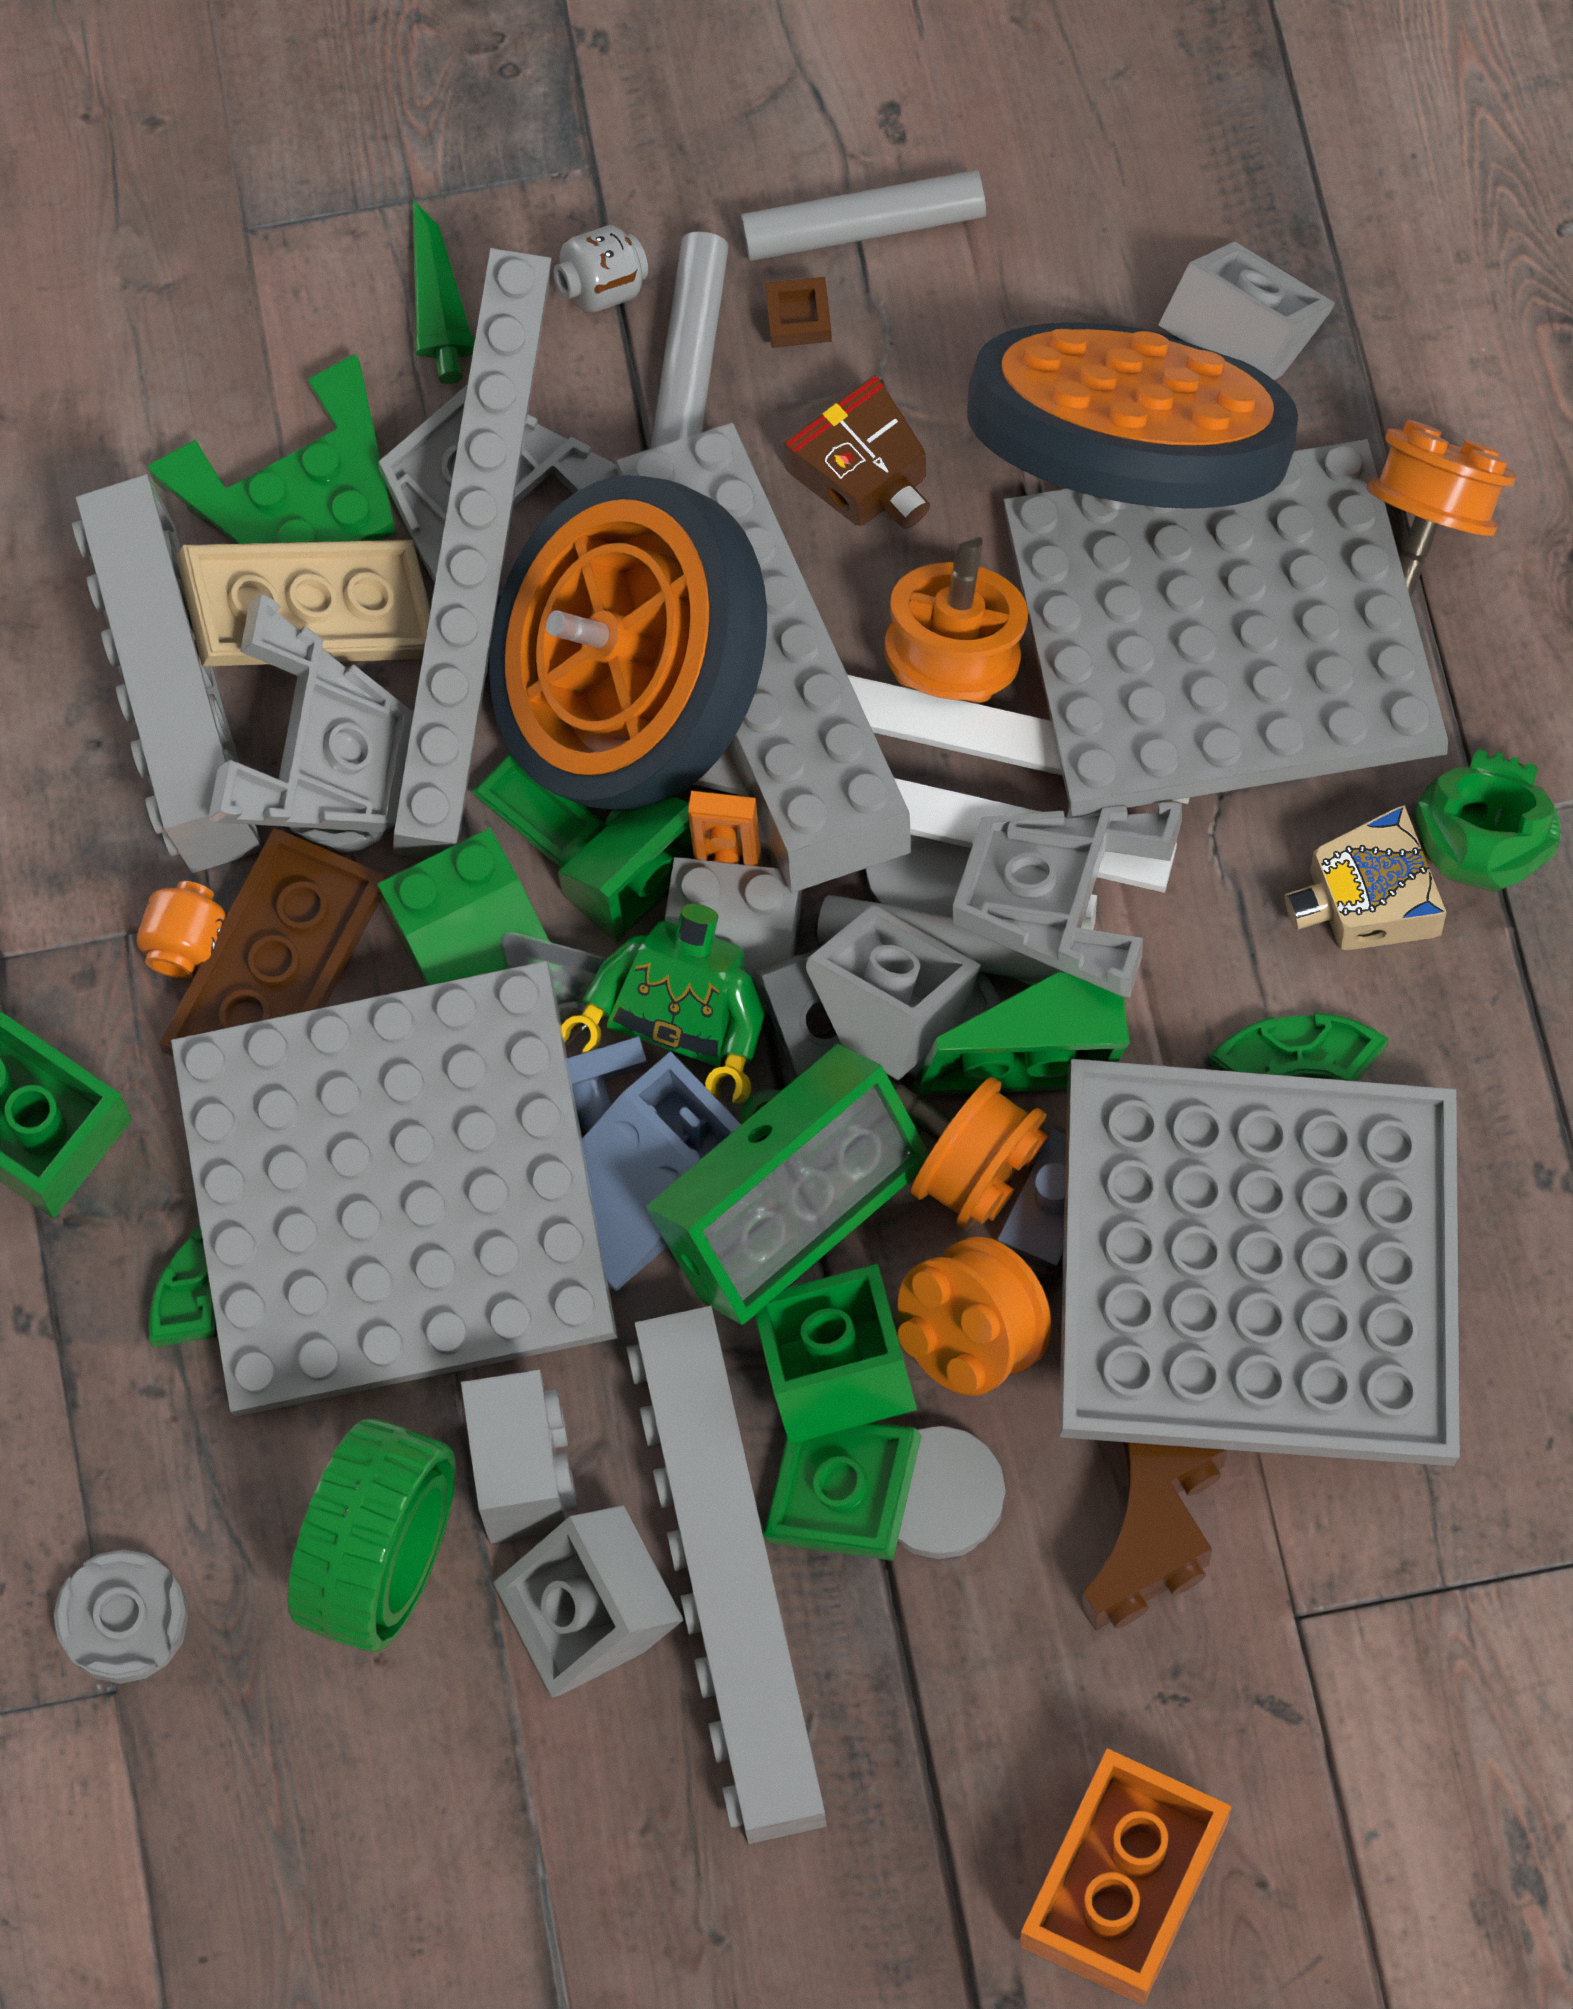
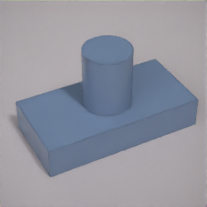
M639 1037L567 1058L581 1135L587 1134L611 1106L604 1080L645 1068L646 1057Z
M1052 1128L1049 1133L1050 1139L1038 1156L998 1238V1242L1012 1249L1021 1258L1040 1265L1049 1271L1059 1269L1063 1261L1066 1134Z

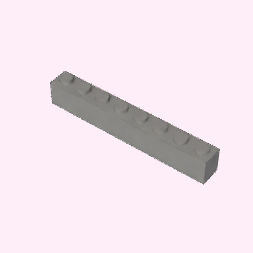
M712 1306L635 1322L639 1344L629 1345L626 1348L634 1385L647 1382L652 1405L640 1407L648 1446L661 1444L666 1467L653 1470L661 1509L674 1506L679 1530L667 1532L675 1571L688 1569L693 1593L680 1595L688 1633L702 1632L707 1653L705 1657L694 1659L702 1697L716 1696L721 1717L720 1721L708 1723L716 1762L730 1760L735 1785L722 1788L730 1826L733 1828L744 1825L748 1844L827 1827L825 1810Z

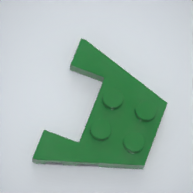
M356 354L308 379L310 391L335 430L228 488L223 485L196 439L147 465L153 481L165 492L167 489L187 505V509L203 522L208 521L227 536L231 544L381 541L396 532L387 487L379 471V461L381 459L362 368Z

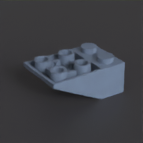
M671 1051L628 1087L582 1138L607 1282L615 1291L619 1290L668 1247L645 1206L741 1126L732 1114Z

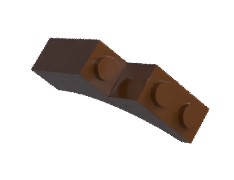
M1123 1442L1129 1477V1499L1126 1515L1111 1555L1096 1578L1083 1592L1082 1609L1095 1630L1110 1622L1116 1629L1128 1625L1149 1609L1146 1603L1148 1600L1169 1589L1172 1596L1181 1594L1205 1578L1206 1573L1203 1569L1210 1564L1212 1548L1178 1493L1184 1490L1187 1496H1193L1218 1481L1221 1477L1219 1469L1225 1466L1227 1450Z

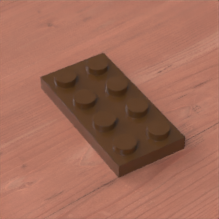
M274 827L221 925L210 958L201 963L159 1042L162 1052L173 1056L171 1043L173 1039L325 1008L381 901L377 884L386 880L387 875Z

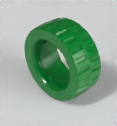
M374 1418L364 1419L349 1430L331 1456L318 1482L296 1543L287 1592L288 1612L295 1624L331 1641L367 1652L382 1651L396 1639L412 1615L425 1589L447 1528L456 1482L455 1456L447 1444L414 1430Z

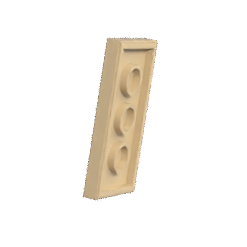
M413 540L183 545L176 555L202 667L268 664L240 652L249 603L260 594L269 596L281 606L277 613L297 629L301 630L306 626L323 639L322 649L338 662L423 659L431 609Z

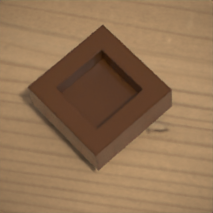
M826 277L765 283L771 348L832 342Z

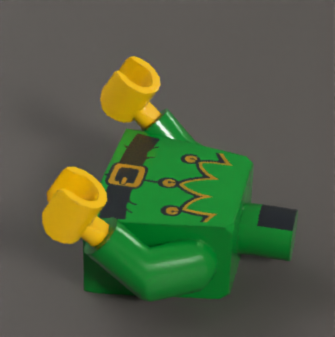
M688 904L681 909L678 925L668 921L658 922L648 936H633L605 959L581 1001L586 1006L581 1016H572L567 1019L561 1027L564 1043L569 1038L571 1029L578 1023H584L589 1027L591 1038L587 1045H585L582 1051L583 1054L593 1051L599 1046L602 1036L598 1023L602 1016L609 1017L606 1027L608 1029L634 1038L639 1037L640 1040L717 1066L718 1068L708 1075L705 1082V1088L716 1099L720 1095L722 1081L731 1075L736 1082L732 1103L741 1104L748 1099L751 1093V1082L743 1070L745 1064L752 1063L764 1019V1010L751 975L744 971L743 950L738 945L714 937L719 918L717 912L705 905ZM726 1059L725 1066L720 1067L723 1061Z

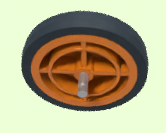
M1062 322L1030 325L1013 329L992 338L981 348L969 382L967 419L970 428L983 445L1006 462L1047 482L1076 492L1102 498V505L1107 508L1122 510L1126 508L1127 503L1162 508L1198 509L1237 505L1258 499L1275 490L1285 478L1294 453L1298 412L1293 399L1286 390L1267 374L1244 361L1184 342L1176 336L1111 324Z
M625 475L597 481L582 488L556 507L529 538L508 576L496 612L490 649V686L496 720L510 753L524 772L541 787L556 795L589 807L618 810L634 809L654 804L672 796L675 797L687 790L710 770L728 748L737 734L756 692L762 671L767 638V601L760 564L752 544L737 520L713 499L678 482L647 476Z

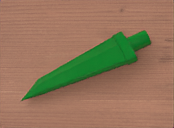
M413 199L416 338L414 343L416 355L435 358L439 381L443 384H454L463 378L460 357L473 355L475 337L471 335L440 227Z

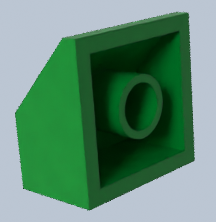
M672 796L654 804L634 809H613L606 819V827L590 842L587 840L578 842L563 858L561 870L558 872L563 896L616 944L669 894L674 857L694 859L688 815L689 802Z

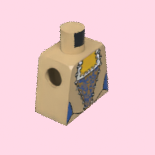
M1405 805L1395 808L1317 848L1313 852L1310 870L1314 885L1284 895L1287 912L1295 930L1329 921L1338 947L1346 951L1441 936L1447 913Z

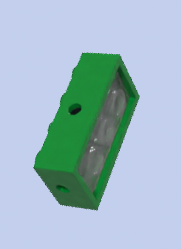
M836 1044L645 1207L699 1300L708 1306H712L713 1309L737 1323L744 1325L917 1176L929 1156V1152L882 1065L840 1044Z

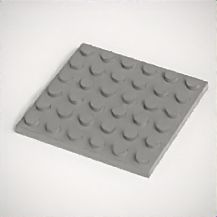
M1368 439L1294 451L1286 476L1275 490L1258 499L1225 507L1181 509L1127 503L1125 509L1114 510L1102 505V498L1070 489L1004 499V514L1022 595L1028 608L1029 627L1072 817L1100 813L1103 807L1126 806V808L1447 755L1448 737L1385 502L1366 490L1369 479L1378 478Z
M547 961L171 1040L229 1409L235 1417L618 1338L552 971Z
M1071 1059L1067 1071L1059 1437L1455 1466L1460 1458L1456 1089Z

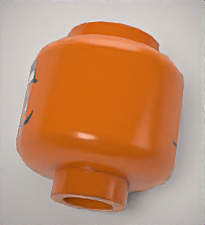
M179 881L176 888H162L152 893L140 924L136 941L139 950L146 956L145 964L149 968L172 978L191 979L201 963L210 958L221 925L227 916L223 908L213 901L214 893L212 890L195 882Z

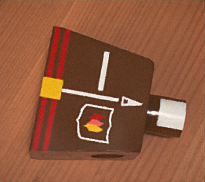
M876 375L865 381L784 442L786 470L854 525H865L886 510L902 529H908L917 524L930 509V503L915 488L926 477V454Z

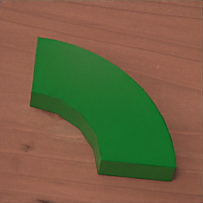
M1314 1012V1016H1289L1277 1019L1273 1016L1248 1025L1231 1035L1208 1056L1207 1064L1219 1071L1359 1081L1386 1049L1389 1038L1358 1021L1328 1013Z
M200 1225L190 1233L191 1237L178 1250L169 1265L164 1267L159 1276L153 1293L149 1316V1337L153 1348L217 1337L216 1320Z

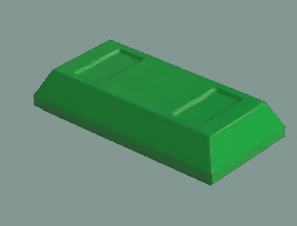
M511 753L472 791V794L560 868L563 858L573 846L582 840L590 842L606 827L603 821L582 804L556 795L532 780L518 765Z

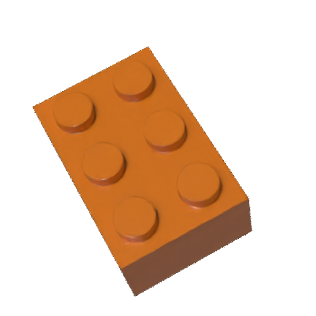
M1107 1748L1022 1928L1020 1947L1144 2006L1228 1824L1232 1806Z

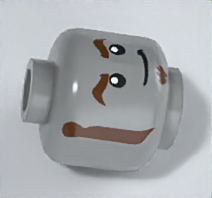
M608 225L565 240L560 250L559 264L554 266L553 274L557 289L562 297L566 300L572 298L579 308L592 313L636 298L642 287V280L646 279L648 275V263L644 249L636 236L626 234L622 229L614 225Z

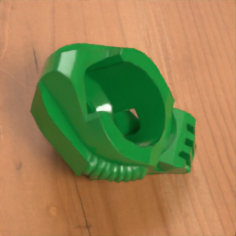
M1477 750L1473 755L1470 768L1465 766L1456 767L1441 774L1440 777H1437L1435 781H1432L1426 787L1416 805L1414 819L1429 858L1446 879L1495 892L1523 881L1556 856L1557 848L1560 845L1561 828L1557 810L1554 808L1555 806L1542 787L1534 785L1538 771L1535 764L1527 762L1526 767H1524L1523 764L1519 763L1520 758L1512 756L1511 760H1506L1503 758L1504 754L1496 752L1495 756L1488 757L1487 751Z

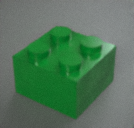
M878 1264L786 1288L755 1314L774 1395L789 1444L917 1410Z

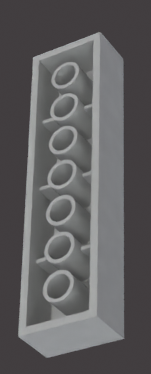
M726 424L618 459V476L635 475L678 482L713 499L737 520L754 548L763 576L767 601L766 649L762 671L753 700L728 749L749 797L756 798L757 816L790 892L794 893L911 853L909 810L734 424Z

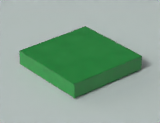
M871 1422L794 1444H789L786 1436L763 1537L770 1544L893 1561L922 1435L916 1428Z

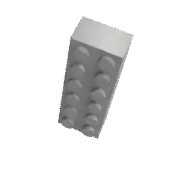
M147 474L76 496L82 520L72 522V527L79 550L83 558L89 557L94 575L87 576V584L95 608L98 612L103 611L109 628L101 631V636L108 659L112 667L118 666L123 681L122 685L116 686V693L123 715L127 722H133L138 740L131 742V749L140 776L148 778L153 796L145 798L155 832L157 834L162 833L169 854L171 856L180 854L192 874L260 853L263 846L257 825L217 823L208 819L218 768L229 760L239 764L240 762L214 666L202 667L176 558L181 546L175 524Z

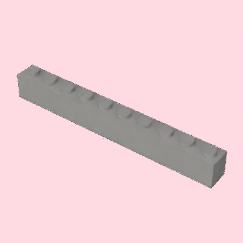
M490 248L394 829L393 855L426 860L459 843L549 288L550 257Z

